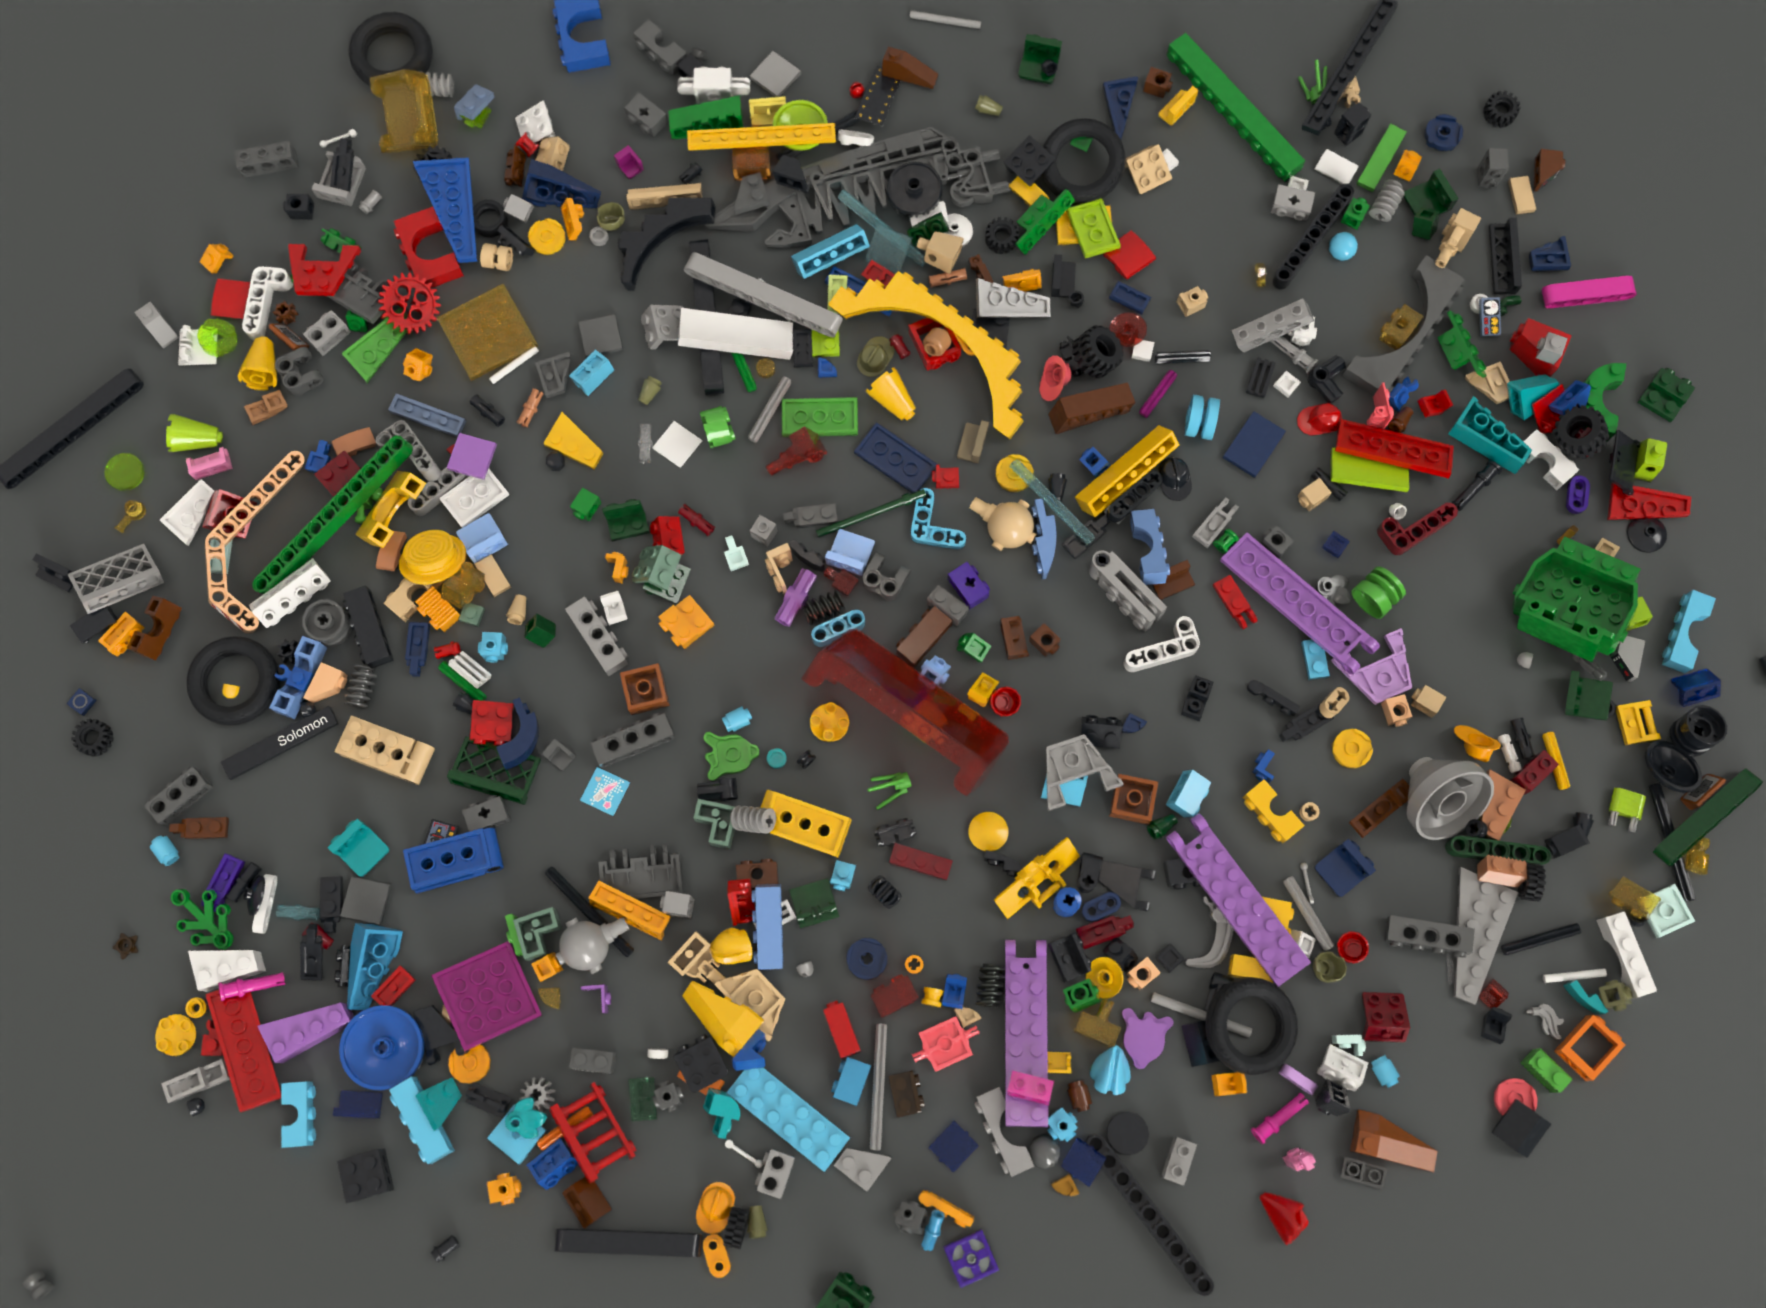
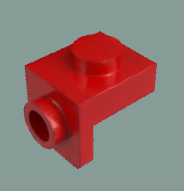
M1445 389L1436 395L1422 397L1417 401L1425 417L1441 415L1453 406Z

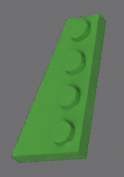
M398 308L395 313H402V308ZM405 312L403 318L407 319L408 315ZM388 318L384 319L342 353L367 383L407 333L406 329L400 333V327L393 330V323L386 324Z

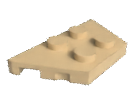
M758 969L716 981L714 985L726 997L731 998V1002L740 1006L742 1004L748 1006L764 1019L759 1030L765 1033V1039L769 1042L785 1002V998Z

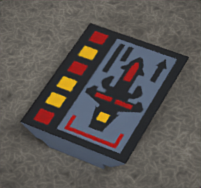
M432 819L423 844L455 836L458 826Z

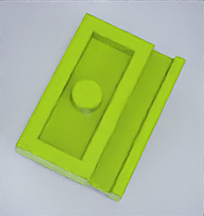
M839 329L835 337H829L812 330L813 357L840 356Z

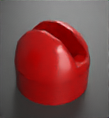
M852 83L850 86L851 97L859 99L864 95V87L861 83Z

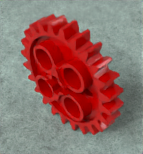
M411 272L408 273L407 277L401 273L400 279L394 275V282L388 279L386 281L388 286H382L385 292H379L378 294L383 298L377 301V303L383 305L378 310L385 312L381 318H388L386 324L393 323V330L400 327V333L406 329L408 335H410L411 330L418 334L419 328L425 332V325L430 328L432 326L430 321L435 322L437 320L433 315L440 314L435 309L441 306V304L436 303L440 296H434L437 289L431 290L432 283L426 285L425 277L420 281L419 274L412 278ZM398 288H405L407 295L401 296L397 291ZM414 288L415 292L411 301L412 306L408 311L407 319H404V313L407 308L406 302L410 297L411 289ZM423 294L426 301H418L416 295ZM394 305L400 306L402 313H395L392 307ZM411 312H418L421 315V319H413Z

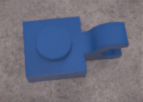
M1406 377L1402 384L1398 383L1390 392L1389 402L1394 410L1399 411L1409 398L1408 393L1415 391L1419 387L1416 379L1411 383L1410 378Z
M320 440L317 451H310L305 465L307 471L316 473L330 462L331 457L327 454L331 449V445L327 441Z

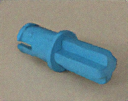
M933 1210L929 1223L925 1226V1235L921 1244L925 1251L933 1250L936 1239L941 1234L940 1228L945 1214L940 1210Z

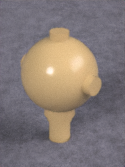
M975 497L969 509L978 513L988 523V532L994 541L992 546L999 551H1002L1003 548H1018L1026 542L1032 544L1037 535L1033 532L1034 521L1028 510L1030 505L1021 499L1018 503L1007 502L996 506L993 503L989 504Z

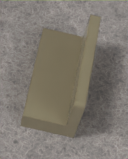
M981 421L980 426L966 423L957 454L958 459L979 464L989 422Z

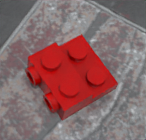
M473 700L469 740H474L473 744L485 745L486 741L494 742L495 746L511 741L513 703Z

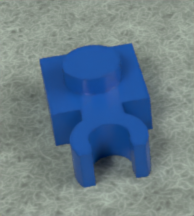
M281 664L279 667L285 670V673L283 675L275 673L274 676L280 681H286L285 684L305 693L314 677L313 673L295 666L290 671L286 665Z

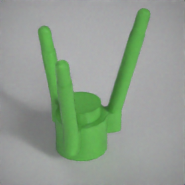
M1315 60L1317 85L1311 88L1310 93L1302 77H1298L1306 94L1307 101H1311L1313 105H1315L1327 85V66H1324L1321 86L1318 60Z
M898 772L870 779L872 782L892 779V781L868 788V792L892 785L895 790H900L876 807L877 810L900 795L907 793V788L912 787L907 772L902 774Z

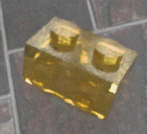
M1624 876L1615 889L1609 892V896L1612 899L1611 902L1620 908L1623 906L1631 910L1630 914L1638 919L1643 917L1648 920L1661 901L1660 897Z

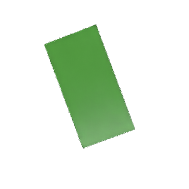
M857 397L782 399V437L858 435Z

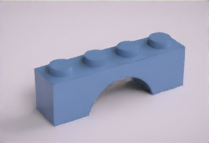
M1154 509L1131 511L1130 526L1133 538L1145 542L1151 549L1149 554L1140 559L1139 571L1141 581L1145 585L1166 583L1167 575H1170L1169 563L1166 564L1165 562L1167 553L1166 548H1162L1163 533L1159 532L1158 529L1160 528L1159 516L1155 515Z
M302 636L294 653V666L315 675L327 647L321 642ZM285 684L281 689L277 690L269 708L278 714L295 719L300 710L301 702L304 701L305 693Z

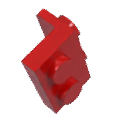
M658 516L651 522L650 533L653 536V546L663 545L681 555L685 553L679 517Z

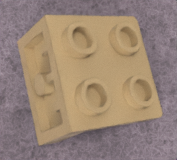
M1159 144L1149 146L1125 158V168H1129L1139 194H1143L1172 179Z
M788 543L766 552L767 559H765L770 576L774 575L773 580L778 593L782 592L784 596L787 589L778 567L784 568L793 561Z

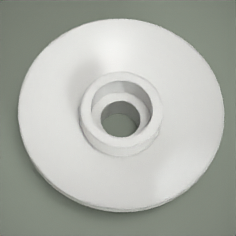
M949 214V231L945 232V234L964 238L963 247L972 238V224L963 215Z

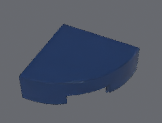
M1129 713L1122 726V732H1138L1146 725L1147 721Z

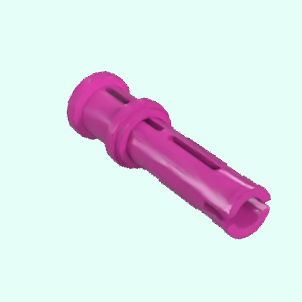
M281 972L244 981L236 979L235 982L226 984L220 982L218 983L221 1001H224L225 998L243 997L248 992L285 985L284 974Z
M1299 1093L1272 1117L1266 1116L1264 1122L1256 1128L1253 1127L1251 1129L1252 1134L1263 1145L1269 1136L1279 1132L1282 1124L1304 1106L1308 1105V1100H1304L1305 1096Z

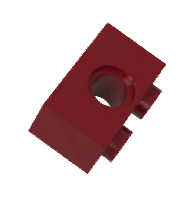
M1543 750L1536 754L1510 781L1526 789L1523 794L1525 795L1538 786L1559 764Z

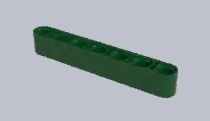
M1745 768L1654 849L1653 853L1669 867L1672 866L1762 785L1763 781Z

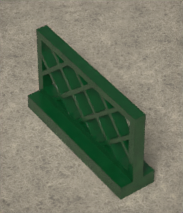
M465 736L453 768L448 772L447 778L449 782L492 796H501L503 799L525 805L528 799L527 794L541 759L530 755L525 761H533V767L524 771L521 764H519L522 773L511 778L504 766L492 772L489 764L499 759L501 761L497 746L487 742L485 745L474 744L477 745L479 750L468 755L466 752L469 743L473 744L474 740H469V737ZM490 749L495 750L498 756L486 760L483 753ZM481 754L485 762L474 767L470 759ZM467 760L472 767L466 771L458 770L460 764ZM487 766L490 774L484 777L478 776L476 770ZM506 771L509 779L504 782H498L495 776ZM525 777L527 782L524 789L516 787L513 781Z

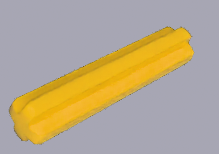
M1544 733L1542 737L1547 753L1559 764L1553 770L1558 789L1570 788V782L1555 733Z

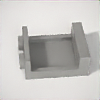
M327 151V165L320 183H314L312 191L319 199L352 207L366 167L359 157L354 156L351 191L330 187L334 152Z

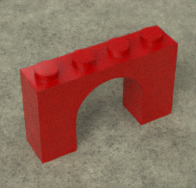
M433 206L394 221L396 228L393 231L396 238L401 239L402 244H399L403 255H407L408 259L405 262L409 271H413L414 275H412V278L419 274V280L421 281L425 277L426 285L432 283L431 289L464 276L454 252L433 260H424L416 255L417 246L424 238L443 231Z

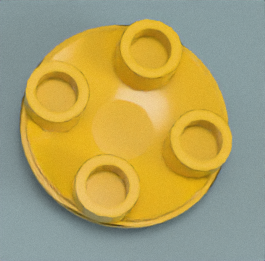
M829 702L820 705L813 711L810 717V728L818 739L825 742H834L841 739L847 733L849 717L842 707Z
M983 812L976 815L968 829V835L972 844L982 851L998 850L1007 841L1009 833L1006 821L994 812Z
M174 1014L161 1019L155 1033L157 1050L170 1056H179L191 1049L196 1039L195 1025L188 1017L181 1014Z

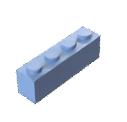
M781 884L756 885L755 890H752V903H756V911L752 912L753 923L757 925V931H753V943H757V951H754V964H758V970L783 969Z

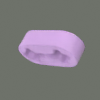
M1283 1064L1279 1071L1281 1076L1310 1095H1313L1318 1087L1313 1081L1287 1064Z

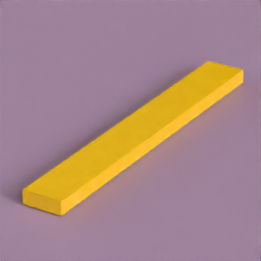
M835 123L687 131L688 150L836 143Z

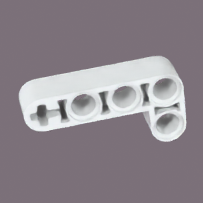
M258 267L252 273L242 328L253 341L258 337L265 336L273 292L288 291L293 286L289 274L282 268Z
M1182 616L1176 621L1173 627L1175 639L1130 651L1123 662L1125 669L1129 672H1136L1194 655L1199 648L1200 641L1192 619ZM1179 624H1185L1188 630H1181ZM1185 642H1191L1194 645V649H1188L1185 646ZM1172 647L1175 650V654H1169L1166 648ZM1152 652L1156 654L1157 659L1151 660L1148 658L1147 653ZM1131 658L1134 661L1138 660L1136 665L1133 662H1129Z

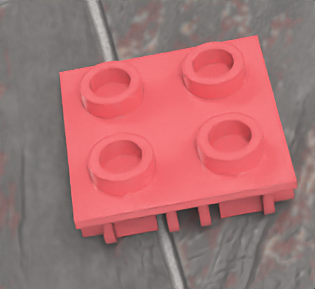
M1382 382L1373 396L1375 409L1366 422L1369 426L1382 429L1386 428L1394 416L1393 408L1389 405L1388 401L1390 397L1389 390L1385 388L1384 382Z

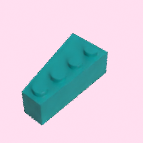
M1473 396L1448 434L1516 474L1527 460L1532 449L1515 433L1511 434L1505 428L1506 425L1501 420L1498 422L1491 415V411L1486 407L1483 408L1478 403L1479 400Z

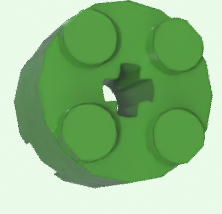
M722 406L700 412L710 449L735 440L732 426L727 425L730 418L726 407L722 408Z

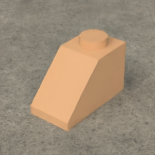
M321 662L303 698L315 703L338 694L346 686L348 675Z

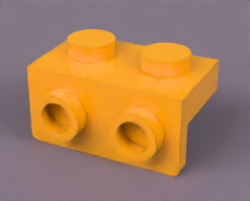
M124 612L98 641L110 653L118 657L127 650L134 632H142L145 627L130 614Z

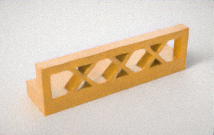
M601 881L597 882L589 896L591 906L617 919L623 917L627 924L659 940L663 939L664 930L671 919L669 915Z

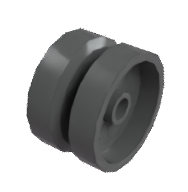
M329 599L318 600L312 603L305 610L302 617V626L305 633L326 647H337L343 644L350 637L353 630L348 620L351 616L339 604Z

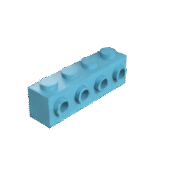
M856 224L792 255L791 258L797 273L805 279L870 247L864 230Z
M410 1077L389 1090L391 1093L390 1100L395 1107L398 1106L401 1112L399 1117L402 1123L410 1129L409 1137L414 1144L417 1143L420 1149L418 1153L423 1162L433 1164L455 1151L443 1126L441 1125L440 1128L433 1131L415 1095L423 1091V1088L417 1077Z

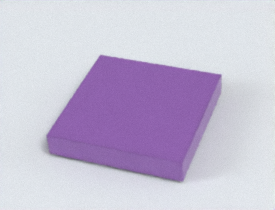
M459 433L447 469L485 480L497 444Z

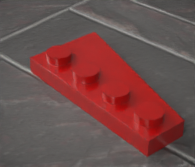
M1614 483L1611 484L1607 520L1677 518L1690 515L1691 496L1634 485L1633 495H1626L1622 492L1623 489Z

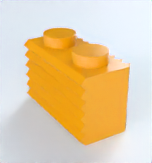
M433 586L415 601L419 605L416 609L424 617L428 615L431 618L429 623L436 630L440 628L443 632H446L460 617V614Z

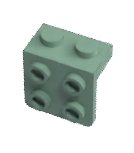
M663 545L644 548L640 553L638 566L633 570L632 582H648L662 590H668L681 554Z

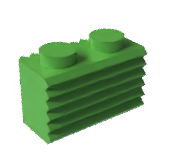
M1541 1048L1531 1050L1521 1061V1065H1524V1068H1527V1071H1530V1074H1533V1077H1536L1540 1084H1543V1087L1549 1090V1093H1561L1572 1081V1078Z

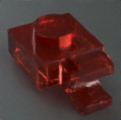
M828 566L824 571V576L834 581L832 587L847 597L859 581L858 578L844 569L838 573Z

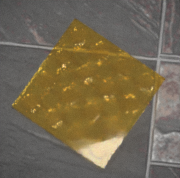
M504 284L437 317L471 381L519 357L529 349L538 347Z

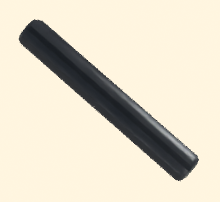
M1578 923L1504 944L1501 946L1504 955H1510L1581 934V928Z

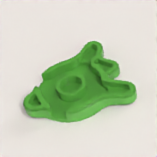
M706 732L703 737L704 741L713 748L712 752L705 755L706 761L711 765L708 772L710 781H717L725 774H737L745 771L760 754L758 746L749 743L740 735L734 734L721 737L711 732Z

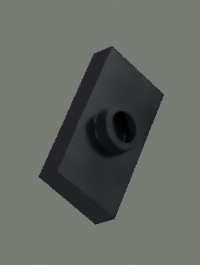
M812 329L793 330L794 367H813Z

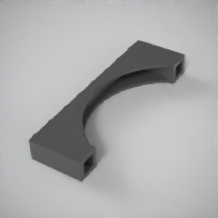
M1426 255L1412 275V278L1416 280L1423 303V317L1417 335L1408 344L1391 353L1373 357H1360L1356 355L1342 377L1373 396L1382 382H1384L1385 388L1389 390L1390 394L1394 389V386H1392L1393 382H1399L1405 373L1402 371L1404 366L1408 368L1414 360V357H1412L1413 353H1419L1424 343L1422 340L1424 337L1428 339L1435 330L1431 328L1433 324L1438 325L1444 317L1442 311L1444 309L1448 311L1454 301L1451 298L1454 295L1458 296L1464 288L1461 284L1465 278L1447 267H1437L1435 265L1436 261Z

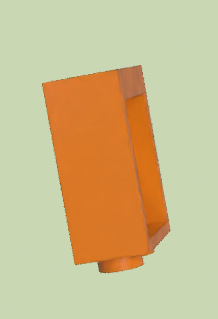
M1586 1015L1554 1050L1585 1081H1593L1625 1046L1621 1041V1036L1617 1032L1608 1029L1605 1026V1021L1597 1015ZM1591 1025L1613 1045L1593 1068L1571 1049Z

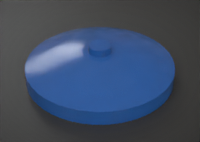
M394 1006L370 1007L357 1014L344 1029L339 1047L340 1060L347 1075L358 1085L371 1090L391 1089L412 1077L420 1066L424 1054L423 1034L413 1016L403 1009Z

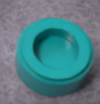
M774 748L768 752L767 762L770 767L780 769L786 764L787 757L782 749Z

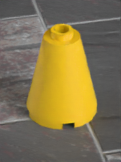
M261 336L254 340L238 371L237 377L241 383L242 381L245 382L246 387L254 390L265 391L271 386L274 388L277 384L274 343L268 337Z
M893 367L891 368L892 373L889 374L886 371L871 384L872 389L869 390L867 388L865 392L901 421L903 419L908 421L915 415L914 410L916 407L897 369Z

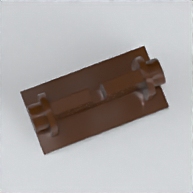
M516 145L507 153L506 166L511 168L505 170L504 181L508 186L516 183L519 187H522L526 154Z

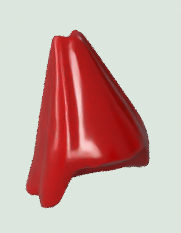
M1268 1192L1260 1195L1262 1205L1286 1246L1291 1244L1309 1223L1302 1211L1304 1204Z

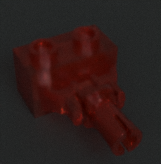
M804 426L789 435L793 445L785 452H781L780 458L766 466L769 474L773 476L782 469H791L794 464L805 460L811 463L822 460L827 451L818 434Z

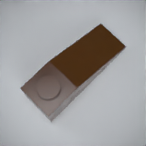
M888 47L883 57V76L934 89L939 74L906 51Z

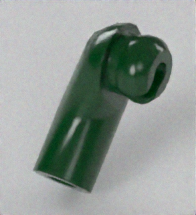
M1517 295L1503 298L1500 301V316L1507 314L1508 310L1506 308L1508 306L1519 305L1521 297Z

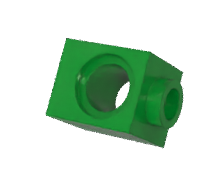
M582 487L570 507L576 518L590 521L602 502L597 495Z

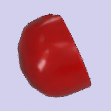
M1011 687L998 688L990 697L991 709L995 714L1002 717L1017 713L1021 706V696L1017 690Z
M1350 931L1344 933L1339 938L1337 949L1340 957H1343L1346 962L1356 964L1364 961L1368 955L1369 944L1367 939L1359 932Z

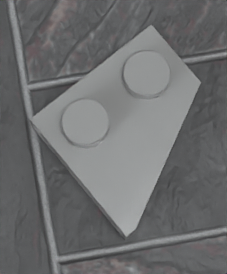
M846 1148L834 1166L865 1191H868L891 1160V1157Z

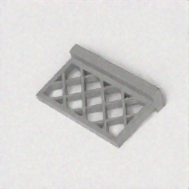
M144 544L68 574L87 614L164 583L157 566ZM144 552L142 559L133 558L135 554ZM117 561H125L122 567L114 566ZM130 562L138 564L135 570L128 569ZM143 565L152 567L143 572L141 571ZM100 568L106 569L103 575L96 574L95 572ZM111 570L119 571L116 578L108 576ZM124 573L133 574L131 577L121 579ZM87 576L84 583L75 581V578ZM92 578L100 579L97 586L89 584ZM105 580L113 582L109 586L102 587ZM86 588L94 590L93 592L83 596V593L86 590Z

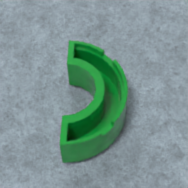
M1625 363L1603 365L1592 372L1583 382L1591 386L1586 407L1587 409L1590 406L1594 407L1595 411L1598 410L1603 415L1609 429V440L1616 434L1619 416L1606 409L1602 400V394L1605 390H1616L1622 384L1626 371Z

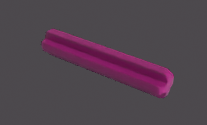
M1168 370L1140 409L1139 414L1147 418L1176 379V372Z

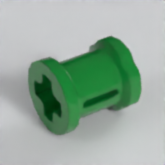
M1227 528L1224 530V534L1213 542V545L1219 552L1226 554L1229 547L1233 543H1237L1239 538L1232 530Z

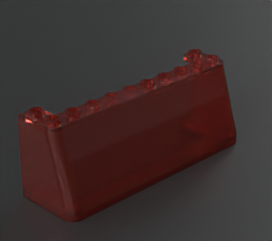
M859 629L847 630L818 652L801 680L813 687L820 686L825 679L834 685L839 681L955 763L961 769L954 778V786L966 797L981 786L1009 744V736L1006 732Z

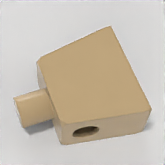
M934 232L930 240L920 237L917 248L926 251L924 257L926 263L950 274L961 253L964 238Z

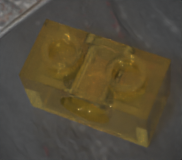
M1406 304L1401 309L1396 308L1391 315L1393 319L1391 323L1386 322L1380 330L1383 334L1379 340L1394 350H1398L1403 346L1423 318V315ZM1396 325L1402 326L1403 329L1398 328Z

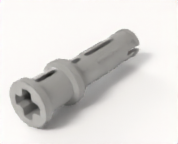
M1283 336L1270 341L1292 358L1295 365L1298 364L1305 369L1307 374L1319 362L1317 359L1314 360L1307 355L1304 349L1300 350Z

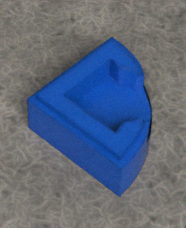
M818 357V377H837L835 366L827 361V359Z

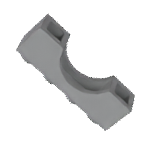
M1000 1087L976 1097L977 1102L974 1105L978 1114L983 1113L986 1121L983 1122L987 1134L992 1133L995 1141L991 1143L996 1154L1000 1153L1003 1161L1000 1164L1004 1173H1009L1012 1177L1034 1167L1026 1146L1010 1144L1000 1131V1118L1006 1109V1101Z

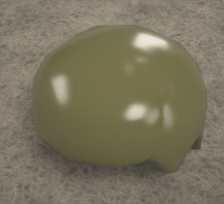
M609 202L598 208L597 222L602 229L613 231L619 229L624 224V209L619 203Z
M1322 952L1314 958L1312 969L1320 981L1332 983L1340 981L1346 975L1347 966L1343 957H1338L1333 952Z

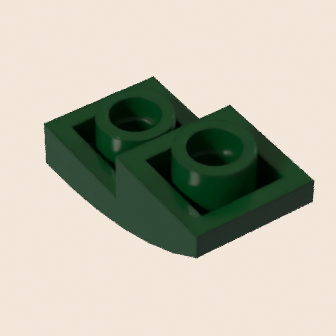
M942 212L912 226L907 230V233L914 247H917L920 237L930 240L934 232L945 233L949 231V226Z

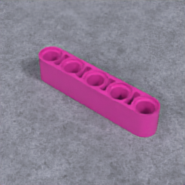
M1632 276L1547 285L1541 289L1545 308L1548 309L1628 300L1637 295Z

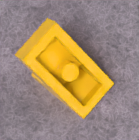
M982 672L967 694L968 699L985 707L999 681Z

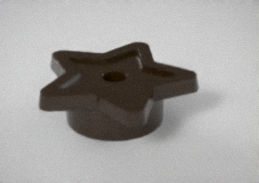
M121 933L120 939L112 948L120 952L121 959H125L130 953H138L135 945L138 936L128 937Z

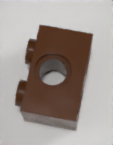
M762 859L761 863H753V861L747 860L741 861V865H736L737 880L750 879L752 890H755L756 885L779 884L778 864L773 862V859ZM755 870L763 871V876L758 880L752 878Z

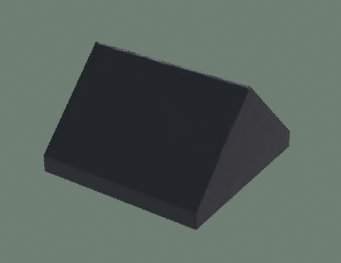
M1515 1099L1491 1133L1528 1158L1551 1126V1123Z

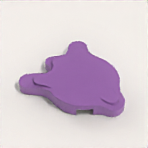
M1126 1008L1122 1011V1017L1126 1023V1030L1123 1036L1124 1048L1132 1058L1133 1065L1137 1069H1144L1149 1062L1156 1059L1162 1053L1165 1045V1034L1173 1026V1019L1171 1017L1157 1019L1151 1012H1146L1143 1019H1139L1132 1009Z

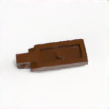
M980 255L970 257V268L976 271V279L980 278L993 283L991 275L985 263L983 264Z
M229 818L182 819L181 824H170L169 832L181 834V838L186 839L228 838Z

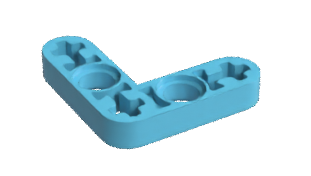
M923 488L925 493L928 494L929 499H927L926 506H923V498L916 500L911 527L912 540L919 544L950 549L963 548L966 543L965 533L960 530L930 526L934 493L929 488ZM920 511H925L928 514V518L920 520L917 514ZM919 525H923L922 533L925 535H921L918 538L916 533L918 532ZM936 532H940L944 535V538L941 541H935L933 535ZM947 534H950L949 538H952L949 539V543L946 542ZM956 536H960V540L963 541H959V544H956L953 539Z

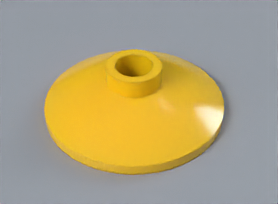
M1099 957L1091 962L1092 971L1086 973V979H1090L1098 987L1100 998H1112L1122 988V970L1118 963L1111 958Z

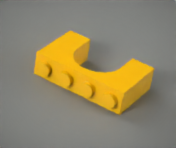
M397 471L355 535L370 545L384 548L394 533L388 528L394 513L407 499H416L426 483L410 472Z
M1262 897L1291 935V928H1288L1289 920H1292L1294 915V908H1291L1292 902ZM1238 954L1230 956L1228 976L1236 978L1255 977L1273 983L1255 958Z

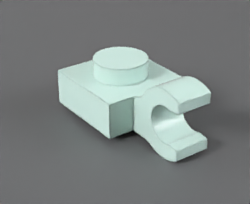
M732 535L725 537L729 550L725 551L724 554L730 570L734 571L748 566L749 563L743 546L736 547Z

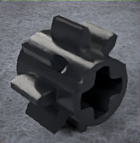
M285 639L284 643L277 645L279 652L276 655L282 657L281 661L286 664L289 660L295 664L294 653L298 642L292 640L289 643Z

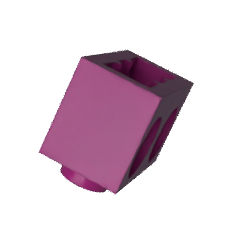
M1012 1070L1007 1095L1049 1106L1054 1081Z

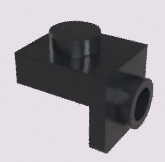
M1118 937L1112 939L1102 950L1107 957L1116 961L1124 972L1132 968L1138 959L1134 950Z
M1492 1007L1484 1016L1481 1037L1502 1044L1505 1039L1506 1026L1511 1020L1512 1014L1505 1012L1503 1009Z

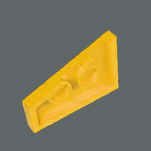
M563 412L559 415L543 443L546 447L595 470L603 456V452Z

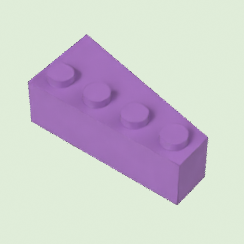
M337 1003L262 1024L258 1028L274 1062L285 1063L344 1030L354 1018L351 1010L347 1009L346 1003Z

